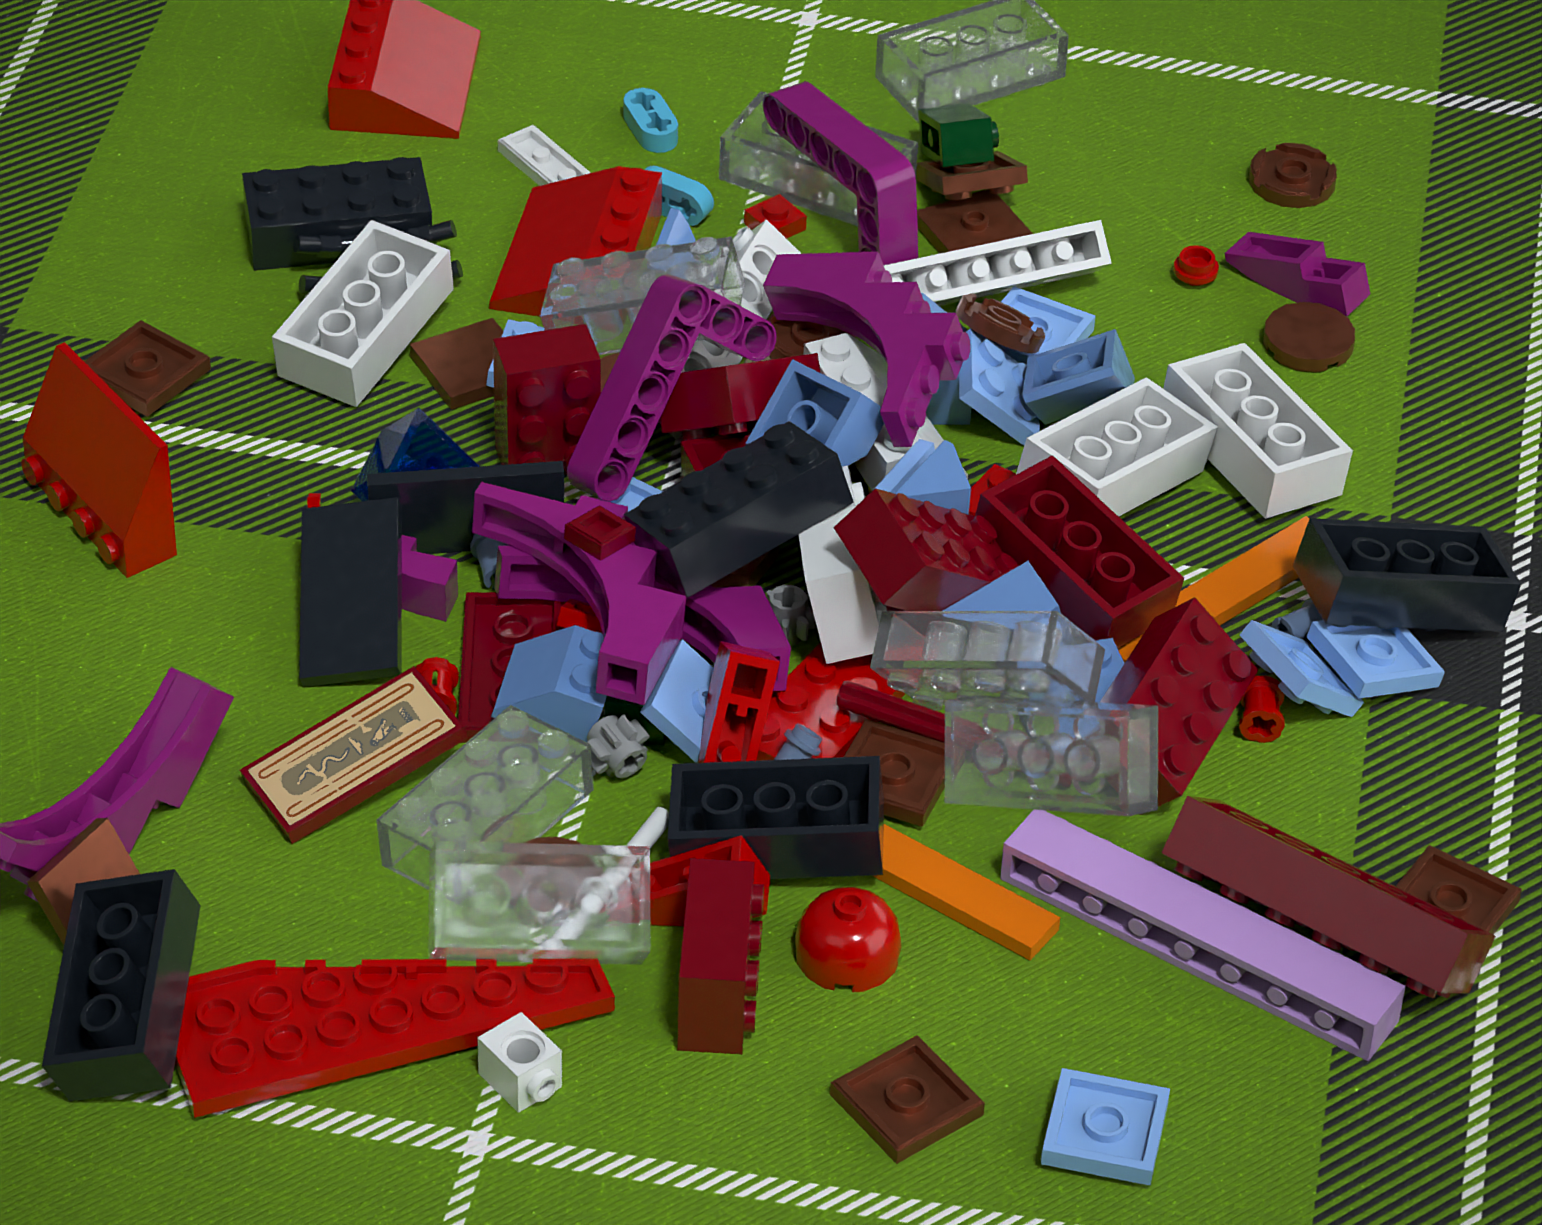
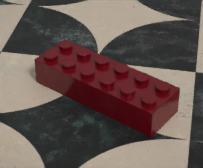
M1187 796L1161 852L1177 861L1174 869L1179 873L1201 882L1204 878L1216 883L1220 882L1222 885L1219 892L1243 904H1248L1251 901L1259 905H1266L1268 908L1265 915L1289 927H1294L1297 924L1305 928H1312L1314 932L1311 938L1338 951L1342 947L1351 951H1358L1361 953L1358 962L1383 974H1388L1389 971L1400 975L1404 974L1408 976L1405 983L1406 986L1431 998H1435L1436 994L1449 998L1451 993H1470L1496 937L1492 933L1221 800Z

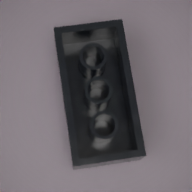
M397 157L392 160L353 161L347 164L308 165L302 168L263 169L257 172L242 173L245 219L254 271L331 264L338 260L339 257L325 258L315 257L314 254L295 253L293 250V240L296 235L316 237L318 235H340L341 237L359 235L371 220L399 231L427 224L432 225V209L421 157Z
M788 421L769 428L763 436L744 447L728 451L721 460L705 469L687 474L680 483L668 490L645 498L640 502L639 506L625 513L624 516L627 522L636 527L635 545L657 551L655 573L688 598L854 503L838 454Z
M1309 518L1293 563L1294 570L1324 623L1336 627L1353 625L1376 626L1382 629L1402 627L1421 628L1427 631L1450 629L1465 630L1472 633L1481 631L1503 632L1522 585L1487 528L1479 526Z
M880 756L672 764L668 824L670 857L742 835L770 874V879L883 875L884 795Z
M175 869L76 883L42 1061L43 1069L69 1101L171 1088L201 905Z

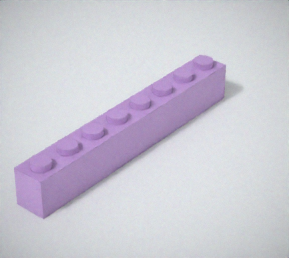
M1036 807L1004 842L1001 880L1366 1061L1371 1059L1399 1022L1405 985L1359 964L1337 951L1324 947L1296 933L1292 929L1283 927L1252 912L1242 905L1217 895L1197 883L1182 878L1152 861L1145 860L1106 839H1102L1073 825L1061 817Z

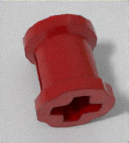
M433 657L425 659L415 668L455 715L457 701L453 695V688L457 686L459 680L457 667L445 658ZM436 671L438 673L437 684H432L433 672Z
M1255 676L1240 700L1244 706V712L1239 721L1241 734L1248 740L1260 743L1271 742L1279 738L1285 727V720L1280 712V706L1284 701V693L1278 687L1280 682L1270 676Z

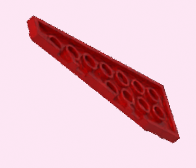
M598 958L532 959V964H527L526 966H497L496 959H476V966H447V959H362L361 965H356L355 967H326V960H305V967H276V960H254L189 976L175 1065L193 1116L196 1118L478 1046L479 1036L520 1012L540 1030L615 1011V995Z

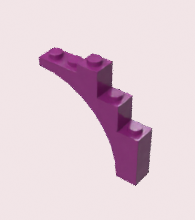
M878 251L777 254L763 284L776 319L808 321L835 327L862 339L881 354L888 364L887 389L880 414L893 447H912L919 427H922L925 423L927 407L932 395L938 391L940 380H956L963 362L970 355V339L968 334L963 332L957 313H931L929 303L923 300L917 282H892L891 274L888 270H885Z
M481 482L474 496L472 533L511 545L538 558L563 575L586 598L600 621L604 640L599 650L596 693L645 705L682 638L686 596L654 588L656 550L629 544L600 561L564 539L565 524L600 505L626 521L624 514L628 512V507L583 495L580 496L576 505H571Z
M511 545L498 546L495 591L498 598L543 599L567 602L571 598L588 603L586 598L563 575L538 558ZM655 573L654 588L683 595ZM709 585L692 596L686 597L681 639L703 652L714 663L720 641L770 652L780 661L773 691L786 690L791 646L761 586L713 588L712 585Z
M170 667L151 703L129 735L107 761L84 783L47 809L24 819L0 823V869L11 872V877L26 884L27 887L24 894L38 901L27 881L96 818H108L125 849L130 854L152 808L157 810L161 802L178 808L181 807L234 696L192 675Z

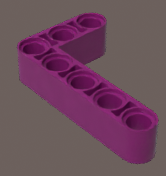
M807 81L764 95L763 112L769 126L857 196L859 252L878 251L883 265L919 258L916 177L913 166L908 158Z
M671 274L658 277L651 285L569 461L567 477L570 484L576 489L605 501H613L621 497L629 486L697 337L725 351L749 360L761 361L767 358L775 347L776 331L774 326L766 319L703 285Z

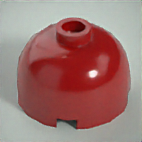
M839 887L821 893L804 909L795 934L797 965L809 980L825 989L835 991V984L843 986L853 985L852 992H864L886 982L895 973L898 966V958L901 952L898 919L884 899L869 890L856 887Z

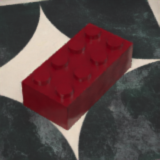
M1053 455L980 494L975 517L977 515L984 517L997 532L995 541L1003 553L1011 556L1019 566L1029 561L1059 605L1063 622L1084 642L1113 638L1118 649L1144 634L1154 617L1176 607L1184 577Z
M875 488L833 527L883 605L943 620L942 611L1019 566L1011 556L1003 553L995 541L997 538L996 530L984 517L980 515L975 517L961 513L955 508L947 509L936 506L927 500L922 502L908 498L902 493L894 494Z
M1194 597L1154 617L1074 742L1140 815L1183 795L1258 672V668Z

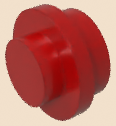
M1198 245L1182 249L1180 255L1175 259L1173 267L1176 277L1191 286H1201L1216 279L1219 270L1215 254L1210 249Z

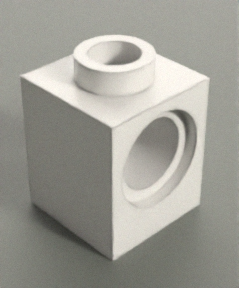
M520 1012L478 1037V1074L519 1113L536 1102L547 1100L556 1090L562 1087V1051Z

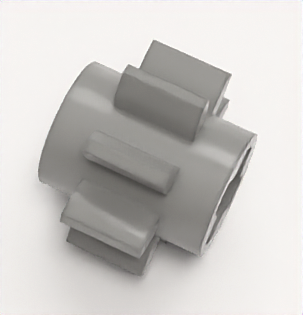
M782 585L774 588L772 591L768 590L767 599L790 646L807 641L809 629L817 628L809 594H806L801 588L794 585Z
M616 715L606 716L595 723L588 732L586 744L591 751L585 755V758L598 774L606 772L610 778L614 775L618 778L628 777L637 772L645 763L648 749L643 743L650 736L636 719L629 721L625 715H622L620 718Z

